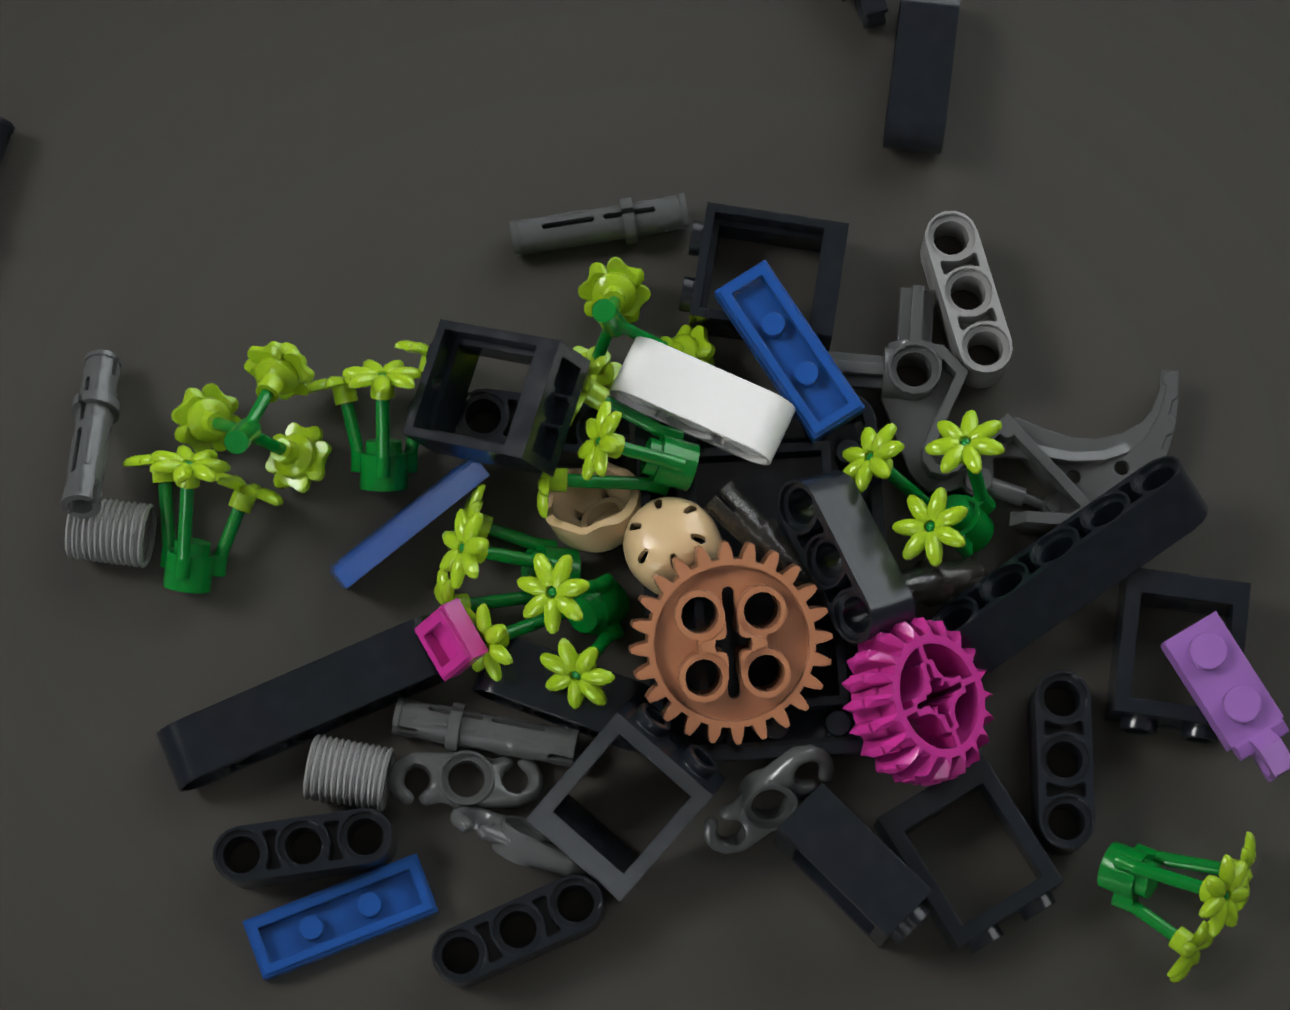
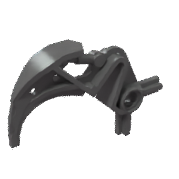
M913 285L912 288L901 287L899 290L896 341L890 342L887 347H884L882 356L841 352L828 353L853 389L880 391L879 397L889 424L894 423L897 426L894 435L895 440L905 445L904 449L900 452L905 467L917 486L928 493H934L939 487L945 488L947 494L961 489L966 495L973 497L974 493L965 465L960 463L951 472L943 474L941 473L940 465L933 460L932 455L925 452V447L928 443L939 439L941 434L937 429V422L948 420L969 371L944 345L932 343L935 290L925 289V286ZM909 365L918 367L926 375L927 383L916 387L908 386L899 379L897 370ZM1162 370L1160 372L1158 394L1151 412L1143 422L1122 434L1098 439L1073 438L1039 427L1018 417L1013 419L1008 413L999 421L1002 423V429L990 439L1001 443L1005 450L1004 453L992 456L982 455L981 472L987 492L992 498L1019 507L1025 504L1041 510V512H1010L1009 527L1019 534L1043 536L1154 459L1167 456L1177 416L1179 371ZM1006 458L1018 459L1051 495L1042 498L1027 493V488L994 478L993 461ZM1123 463L1126 465L1127 473L1124 475L1116 473L1114 469L1115 464ZM1070 472L1076 473L1079 476V483L1074 484L1066 474Z

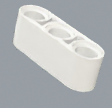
M646 337L635 338L610 390L613 398L642 414L673 428L683 430L686 434L760 465L771 464L796 410L788 400L772 391Z

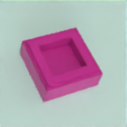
M459 598L441 605L414 628L415 633L444 682L460 675L489 652Z

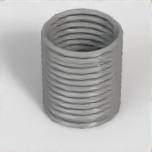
M104 497L101 499V510L94 517L78 518L68 514L64 540L66 555L70 559L75 558L76 560L80 559L88 562L91 560L106 564L109 562L112 565L115 563L118 566L121 564L123 566L128 565L131 567L133 565L136 568L139 566L145 568L151 559L155 543L157 517L154 505L151 503L147 505L145 502L137 503L136 501L131 503L129 500L125 502L124 500L119 501L112 498L108 500Z
M320 734L316 735L311 743L306 762L303 796L306 800L311 798L312 801L317 802L320 800L322 803L326 801L327 804L332 802L333 805L338 803L339 806L344 804L345 807L350 805L351 808L356 806L357 809L361 807L378 810L381 813L385 809L390 792L389 773L395 763L394 749L392 747L387 748L386 746L381 747L380 745L375 746L374 743L369 745L368 742L363 744L362 741L357 743L356 740L351 742L350 739L345 741L344 738L339 740L338 737L333 739L332 736L327 738L326 735L322 737Z

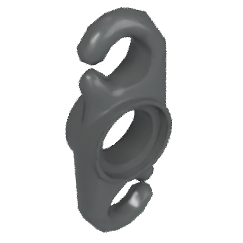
M812 744L794 746L766 767L748 774L739 786L738 797L733 802L723 805L718 812L722 820L739 821L742 824L741 828L734 835L728 837L719 836L717 831L718 820L714 817H708L704 820L702 829L705 843L714 851L723 854L744 852L770 832L777 830L798 808V802L803 797L810 795L818 787L814 779L797 778L794 774L801 764L810 761L816 762L819 766L818 779L828 782L832 779L835 767L832 756L823 748ZM774 789L784 793L783 800L774 808L762 810L752 805L753 799L762 791Z
M468 750L459 752H414L394 763L389 773V788L393 797L402 805H411L414 801V795L406 788L404 777L411 769L419 768L424 770L429 776L428 787L419 795L420 803L425 806L440 802L449 804L453 808L469 806L484 809L523 808L539 797L543 789V773L539 764L534 760L520 758L518 766L526 773L528 784L520 793H513L508 791L503 783L505 773L514 764L513 759L509 756L492 759ZM462 764H470L477 767L484 777L483 788L479 793L471 797H462L455 794L448 783L451 771Z
M469 806L454 808L450 814V821L458 830L466 833L474 828L477 830L480 839L492 842V849L498 855L513 863L529 868H541L563 876H590L525 818L506 816L484 808Z

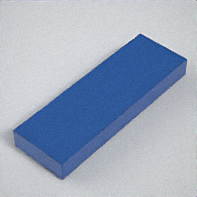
M766 260L715 290V299L781 397L788 400L795 407L794 416L813 444L864 413L865 406Z
M465 459L331 565L329 572L342 588L347 589L489 477L490 474L480 462Z
M417 853L242 921L262 978L268 981L440 912Z

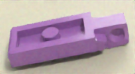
M1217 611L1164 641L1160 645L1162 651L1227 752L1232 750L1239 761L1251 755L1267 782H1271L1290 771V753L1281 739L1282 736L1290 732L1282 719L1284 716Z

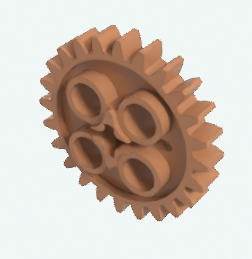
M721 540L717 548V557L710 559L702 546H694L695 565L688 567L679 558L673 557L671 559L672 566L677 576L670 581L664 576L655 573L652 579L662 592L657 598L648 595H639L638 597L643 606L651 612L649 618H637L630 621V625L634 629L645 633V640L629 645V652L637 656H645L648 661L633 671L634 676L639 680L654 678L655 683L647 690L644 695L645 698L651 703L667 697L668 701L662 711L664 714L663 719L668 722L683 712L685 717L682 730L689 736L702 722L706 724V737L710 743L717 741L722 728H728L733 742L736 745L741 744L744 737V728L747 726H751L762 740L766 739V720L773 717L783 727H789V718L785 708L792 704L798 709L807 711L809 706L800 694L803 687L819 690L823 687V684L810 673L813 666L831 665V659L816 651V644L833 639V633L815 628L814 622L823 618L828 613V610L823 605H807L806 601L813 596L817 587L811 582L797 587L793 585L801 569L794 563L777 572L779 553L772 549L764 555L760 562H757L755 545L751 542H745L739 557H733L729 543ZM725 587H731L733 590L732 627L737 634L745 637V644L737 645L734 649L736 673L739 680V694L736 697H730L728 694L729 658L727 653L715 646L716 640L726 638L727 634L725 612L722 604V590ZM760 592L769 593L775 604L772 617L764 624H749L744 615V606L748 598ZM706 597L710 600L713 607V616L709 624L697 630L686 628L681 618L684 605L692 598ZM772 655L777 659L779 666L778 675L775 680L763 687L752 685L748 678L750 664L759 656ZM702 659L711 660L717 668V678L714 684L704 691L689 689L685 678L690 665Z

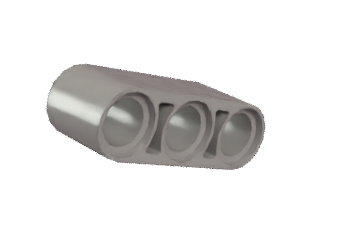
M944 211L935 215L927 225L920 249L921 263L929 289L935 290L934 306L947 348L969 371L964 384L976 389L989 388L997 384L1005 373L1013 351L1011 335L978 229L973 220L964 213ZM942 236H950L956 238L962 244L964 250L958 254L948 255L937 249L934 241ZM960 290L970 291L978 297L981 305L973 310L959 308L951 299V294ZM975 345L988 346L995 352L998 361L992 365L983 366L977 364L970 358L968 349Z

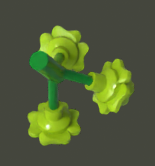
M619 257L610 258L607 262V268L602 263H592L589 267L588 279L578 288L580 298L587 300L584 305L586 316L594 317L602 330L596 346L590 349L575 346L572 349L591 361L589 367L598 357H607L595 382L611 390L622 365L617 362H610L611 354L608 352V348L612 338L620 337L621 335H625L633 340L636 337L650 338L714 366L713 356L716 349L708 341V330L704 326L699 325L692 328L686 324L679 329L675 337L663 336L658 338L630 324L639 319L640 308L650 299L651 292L647 286L642 285V282L645 280L644 271L641 268L627 266Z
M271 341L264 347L251 346L247 351L249 359L246 360L244 369L255 378L257 383L255 391L258 397L248 416L242 420L233 414L239 407L237 398L225 395L216 384L208 383L202 388V391L192 387L185 390L183 402L172 411L171 418L172 421L180 425L174 433L175 439L180 443L189 444L195 453L213 448L219 452L228 450L232 454H242L252 444H256L270 451L265 468L267 472L275 475L273 479L275 487L279 489L292 487L300 493H305L309 490L311 481H321L324 478L325 464L331 453V445L326 441H322L323 431L320 427L311 426L304 428L300 424L292 422L287 426L285 435L276 434L271 438L261 433L259 421L269 403L276 402L278 398L288 400L293 395L306 396L311 391L310 383L314 379L315 373L307 366L305 356L299 352L295 345L288 342L278 343Z

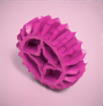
M914 617L910 624L906 621L900 622L893 627L890 633L880 632L872 639L857 644L858 653L847 660L853 675L841 683L851 693V701L842 709L853 713L855 725L849 734L862 737L864 742L860 756L875 757L876 773L891 774L895 783H912L914 786L921 785L924 787L955 779L958 775L965 773L966 768L970 767L971 764L980 761L978 749L990 742L983 727L994 720L993 716L986 710L985 701L994 694L983 689L981 678L987 670L975 667L973 663L975 648H961L960 631L946 630L942 620L926 621L924 617Z

